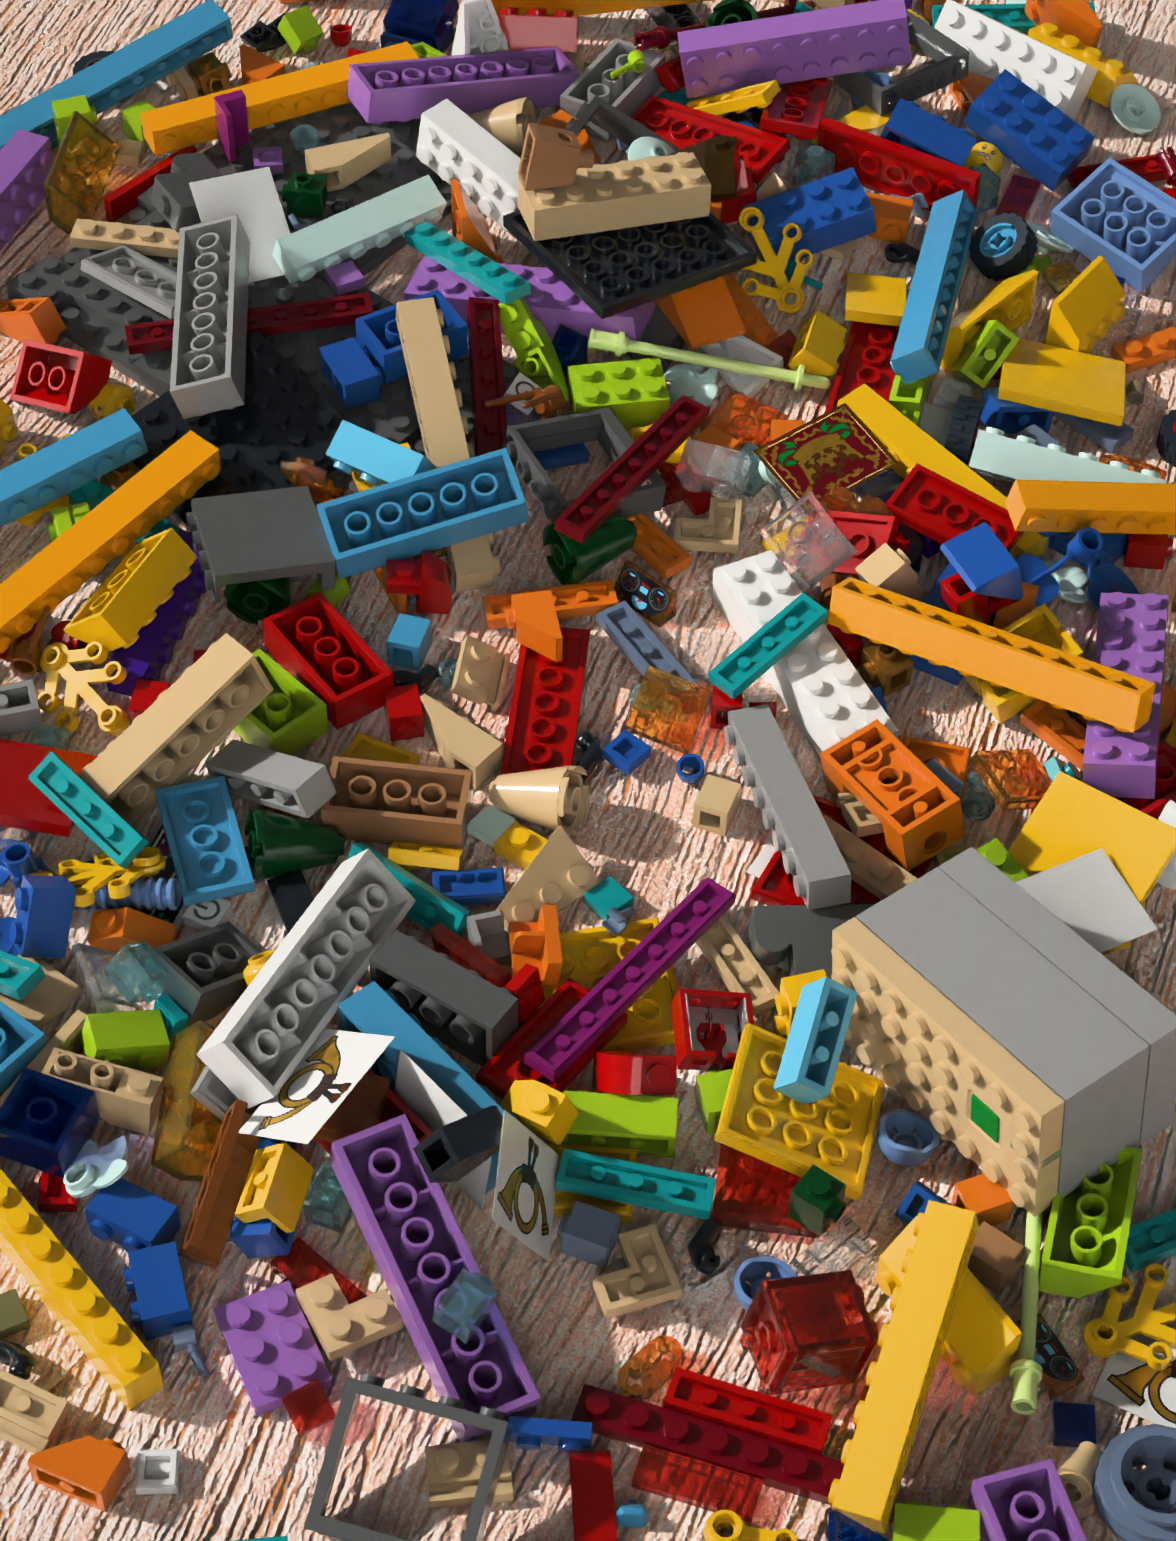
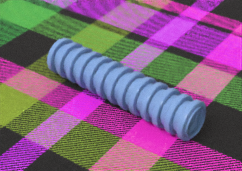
M138 878L130 884L131 895L122 899L110 898L108 885L105 884L94 893L95 903L88 907H81V909L89 910L91 907L93 910H100L102 907L104 910H109L112 906L114 909L123 908L124 906L131 909L135 907L137 910H143L145 907L148 910H154L156 907L159 910H165L167 907L170 910H177L181 902L180 883L177 878H170L168 882L166 878H159L157 882L155 878H148L147 881L144 878ZM84 884L76 885L74 887L78 888L83 886ZM73 906V910H78L79 907Z

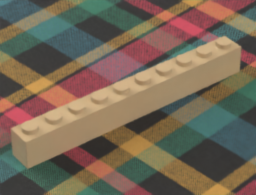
M434 297L396 302V323L426 457L435 464L433 469L475 457L473 444L466 442L465 435L469 433L466 415L461 416L459 408L462 407L461 391L459 388L454 389L453 381H456L454 362H448L447 354H450L448 335L442 336L441 328H444L442 309H436ZM493 532L446 546L456 592L494 587L495 574L500 573V563L498 555H492L490 545H494Z

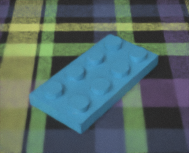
M224 775L156 789V802L176 878L180 883L184 906L255 891L254 879Z

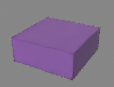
M282 146L252 148L254 169L269 167L272 175L284 174Z
M352 260L324 269L325 279L337 296L365 287V277Z

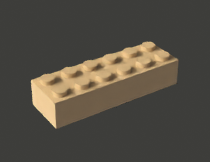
M679 152L675 155L661 157L650 156L646 159L632 161L622 160L617 163L604 165L593 164L592 168H577L575 181L571 186L525 191L520 177H518V208L534 241L706 217L710 214L711 183L693 152Z
M225 633L218 641L212 643L207 652L193 665L186 668L176 682L160 693L157 700L142 714L138 715L118 738L113 739L92 763L87 764L79 776L134 827L157 804L155 797L156 789L177 785L274 689L255 656L228 633Z

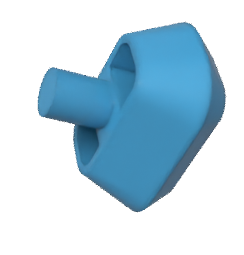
M631 1499L628 1504H622L618 1508L615 1520L622 1527L641 1528L647 1525L649 1513L643 1505H639L636 1500Z

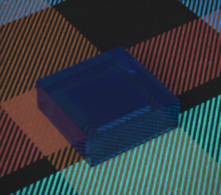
M1053 1402V1446L1079 1447L1084 1441L1096 1444L1095 1405Z

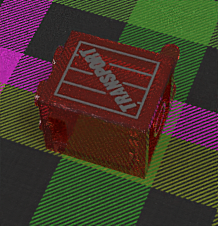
M851 1270L761 1282L740 1325L743 1333L739 1339L742 1348L749 1349L761 1382L757 1387L758 1392L772 1396L773 1394L855 1383L878 1341V1328L875 1321L870 1319L864 1304V1292L861 1286L857 1285Z

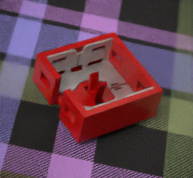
M679 988L671 1001L678 1069L708 1071L711 1065L719 1066L720 1071L733 1069L743 1029L747 1023L754 1025L750 993ZM700 1034H704L705 1039H701Z

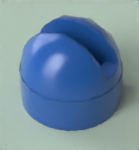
M696 754L683 755L677 762V774L681 781L686 784H695L702 779L705 772L702 758Z

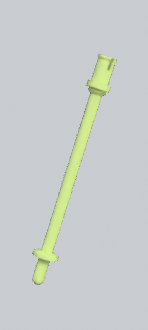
M591 328L588 348L615 352V356L621 357V354L632 352L794 383L795 392H799L801 385L820 389H827L831 385V381L827 377L804 373V365L802 364L798 366L797 371L631 340L622 331H619L618 334L595 330L594 328Z
M1028 1211L1026 1217L1020 1322L1022 1335L1019 1343L1018 1360L1014 1361L1009 1369V1376L1013 1380L1010 1407L1014 1412L1023 1415L1035 1413L1038 1408L1037 1389L1038 1383L1042 1380L1043 1372L1041 1365L1035 1361L1043 1212L1034 1217Z

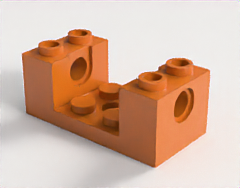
M878 719L820 753L827 791L835 799L838 793L850 791L882 823L887 851L906 871L909 872L966 836L960 798Z

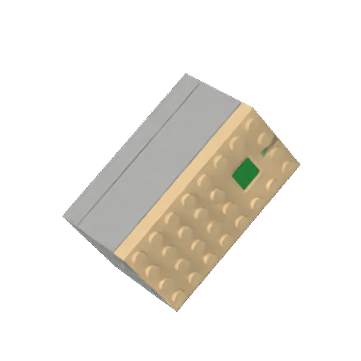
M972 846L941 864L939 868L936 867L856 915V918L853 917L832 930L831 979L858 992L844 1043L857 1053L858 1058L863 1064L870 1065L879 1073L888 1087L895 1088L904 1096L913 1110L920 1111L930 1120L932 1126L939 1134L943 1135L946 1133V1136L956 1144L959 1152L964 1157L971 1158L982 1168L985 1176L990 1181H998L1008 1191L1012 1201L1017 1206L1024 1207L1032 1216L1035 1217L1052 1206L1053 1198L1057 1193L1062 1192L1063 1198L1080 1187L1085 1175L1088 1180L1100 1173V1165L1103 1162L1109 1166L1119 1160V1151L1123 1148H1138L1173 1124L1176 1099V1015Z

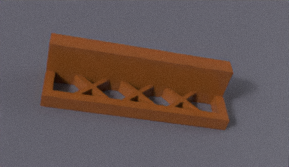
M239 1099L225 1111L178 1253L181 1257L214 1269L219 1265L260 1136L238 1133L252 1116L245 1113L248 1103Z

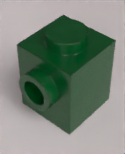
M291 172L288 184H284L282 188V201L287 202V214L323 217L328 200L326 175Z
M813 1164L791 1191L788 1217L821 1237L832 1222L836 1223L841 1218L846 1209L847 1203L844 1201L846 1184Z

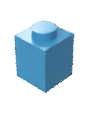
M399 613L386 641L388 664L417 671L421 669L432 644L431 620Z

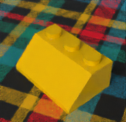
M1098 256L1052 302L1045 344L1089 354L1094 344L1099 339L1106 337L1110 327L1122 320L1126 311V307L1123 306L1126 293L1104 257Z

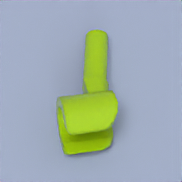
M640 50L631 51L627 58L628 63L610 72V77L615 79L631 70L637 73L643 72L646 66L643 61V53Z

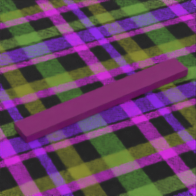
M706 877L525 1054L524 1063L554 1083L735 903L736 895Z

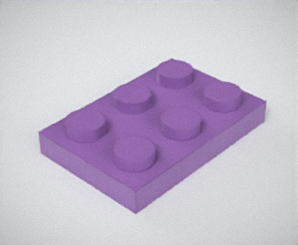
M289 1281L213 1309L215 1319L255 1416L333 1387L332 1378Z

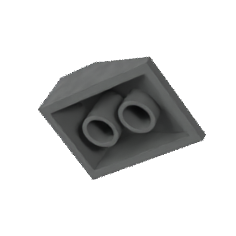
M226 922L151 949L139 984L154 998L167 994L189 1016L187 1028L216 1017L240 998L247 988L243 977V971L249 965L247 960L263 951L234 925Z

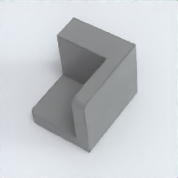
M502 910L467 916V943L476 971L511 964L510 949L504 933V915Z

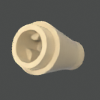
M1082 1442L1078 1449L1057 1470L1071 1504H1081L1093 1494L1095 1472L1103 1452L1092 1442Z

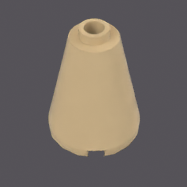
M522 97L468 115L513 153L522 155L528 123L537 124L534 104L532 101H528V97Z
M570 765L498 775L495 781H492L489 785L488 799L492 802L493 807L507 814L553 831L561 825L567 835H577L579 831L574 830L576 824H584L589 806V785L583 784L581 776H587V773L582 766Z

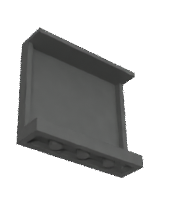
M308 486L191 499L192 512L186 513L188 531L192 532L194 550L198 551L200 570H204L206 590H212L216 603L221 602V585L316 574L322 590L335 588V560Z

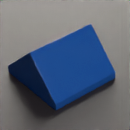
M986 522L941 545V551L973 593L1018 601L1023 597L1020 566Z

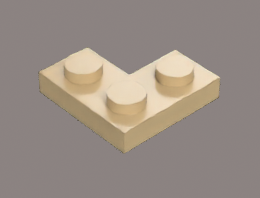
M710 497L708 520L676 517L674 541L684 550L738 554L742 499Z
M655 1223L618 1234L617 1243L627 1268L593 1278V1288L605 1319L680 1298L682 1288Z
M332 1273L296 1289V1297L330 1361L404 1328L403 1319L386 1288L352 1304H348Z

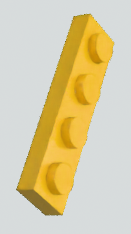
M777 80L693 99L685 106L719 117L734 111L736 114H740L751 107L757 106L758 109L767 107L773 102L772 98L781 89Z

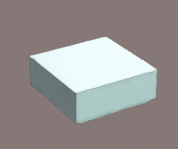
M488 803L467 825V833L494 848V843L516 819Z

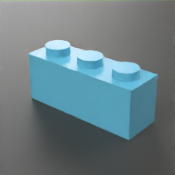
M342 420L325 454L335 462L334 468L347 475H351L352 471L361 474L360 479L374 487H377L379 483L387 484L430 471L435 465L424 455L345 420Z
M828 977L821 978L802 987L773 1090L804 1105L829 1097L858 992Z

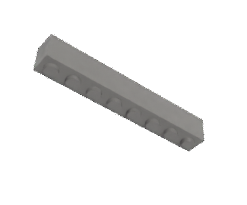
M768 704L728 711V725L724 726L723 729L726 745L733 747L735 764L737 767H742L746 787L752 788L754 805L762 810L765 829H771L774 848L776 852L781 851L783 855L785 872L793 876V885L797 897L802 896L808 910L850 903L851 872Z

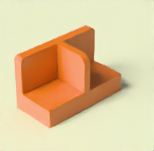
M542 904L538 922L509 923L508 934L512 975L514 977L527 963L538 967L542 985L557 986L563 966L557 906Z

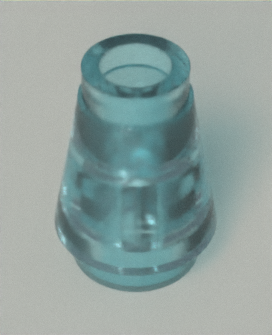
M979 771L971 772L966 776L961 798L962 812L972 821L986 820L995 809V801L986 775Z

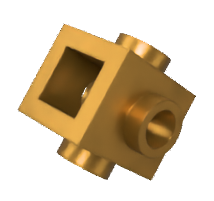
M213 52L187 64L191 74L190 77L195 83L197 91L202 96L231 89L228 80L232 78L229 67L225 62L221 63Z
M871 643L865 649H862L859 672L866 683H870L873 687L881 686L883 697H886L911 684L914 662L908 655L899 652L897 648L886 644Z

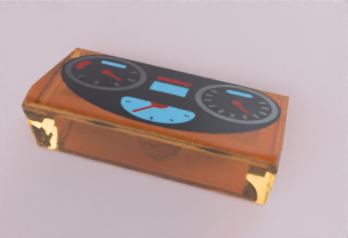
M627 560L624 562L614 586L617 599L620 602L626 601L636 613L655 626L662 627L676 616L677 592L631 561Z
M1041 1313L1037 1314L1035 1361L1043 1369L1042 1380L1039 1384L1051 1401L1084 1381L1085 1378ZM1021 1320L1014 1322V1324L1019 1328V1330Z

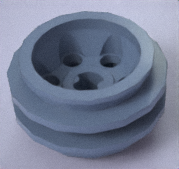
M1158 1424L1131 1427L1113 1438L1099 1459V1465L1095 1472L1093 1497L1100 1518L1111 1532L1122 1541H1176V1513H1173L1176 1512V1428ZM1146 1465L1147 1467L1144 1471L1134 1469V1467ZM1125 1485H1128L1132 1488V1495L1129 1494Z

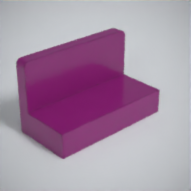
M242 90L214 97L218 142L230 163L236 162L235 147L250 143L246 96Z

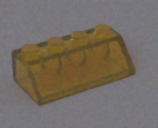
M77 111L72 113L44 184L49 220L69 236L77 218L94 220L121 148Z
M201 1019L171 1038L151 1159L152 1166L181 1181L203 1180L222 1123L217 1116L190 1094L206 1066L196 1054L216 1029Z

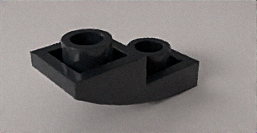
M285 13L268 25L259 21L240 36L241 41L260 53L287 44L277 28Z
M301 869L267 880L270 893L278 908L287 934L314 900Z

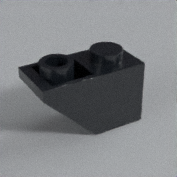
M491 1105L442 1126L413 1148L430 1183L458 1182L500 1150L503 1117L496 1105Z

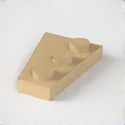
M559 825L496 910H502L504 927L508 932L510 922H538L542 904L556 905L557 913L581 898L585 892L599 884L600 880L563 827Z

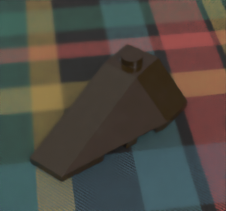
M716 136L669 154L675 155L679 152L694 153L711 183V200L736 198L741 170L736 136Z

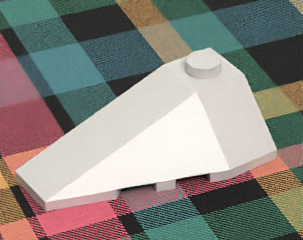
M491 0L461 1L451 56L510 50Z

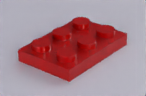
M813 509L807 513L791 568L796 573L823 576L835 573L844 578L861 579L855 568L884 543L891 549L893 548L900 521L896 516Z

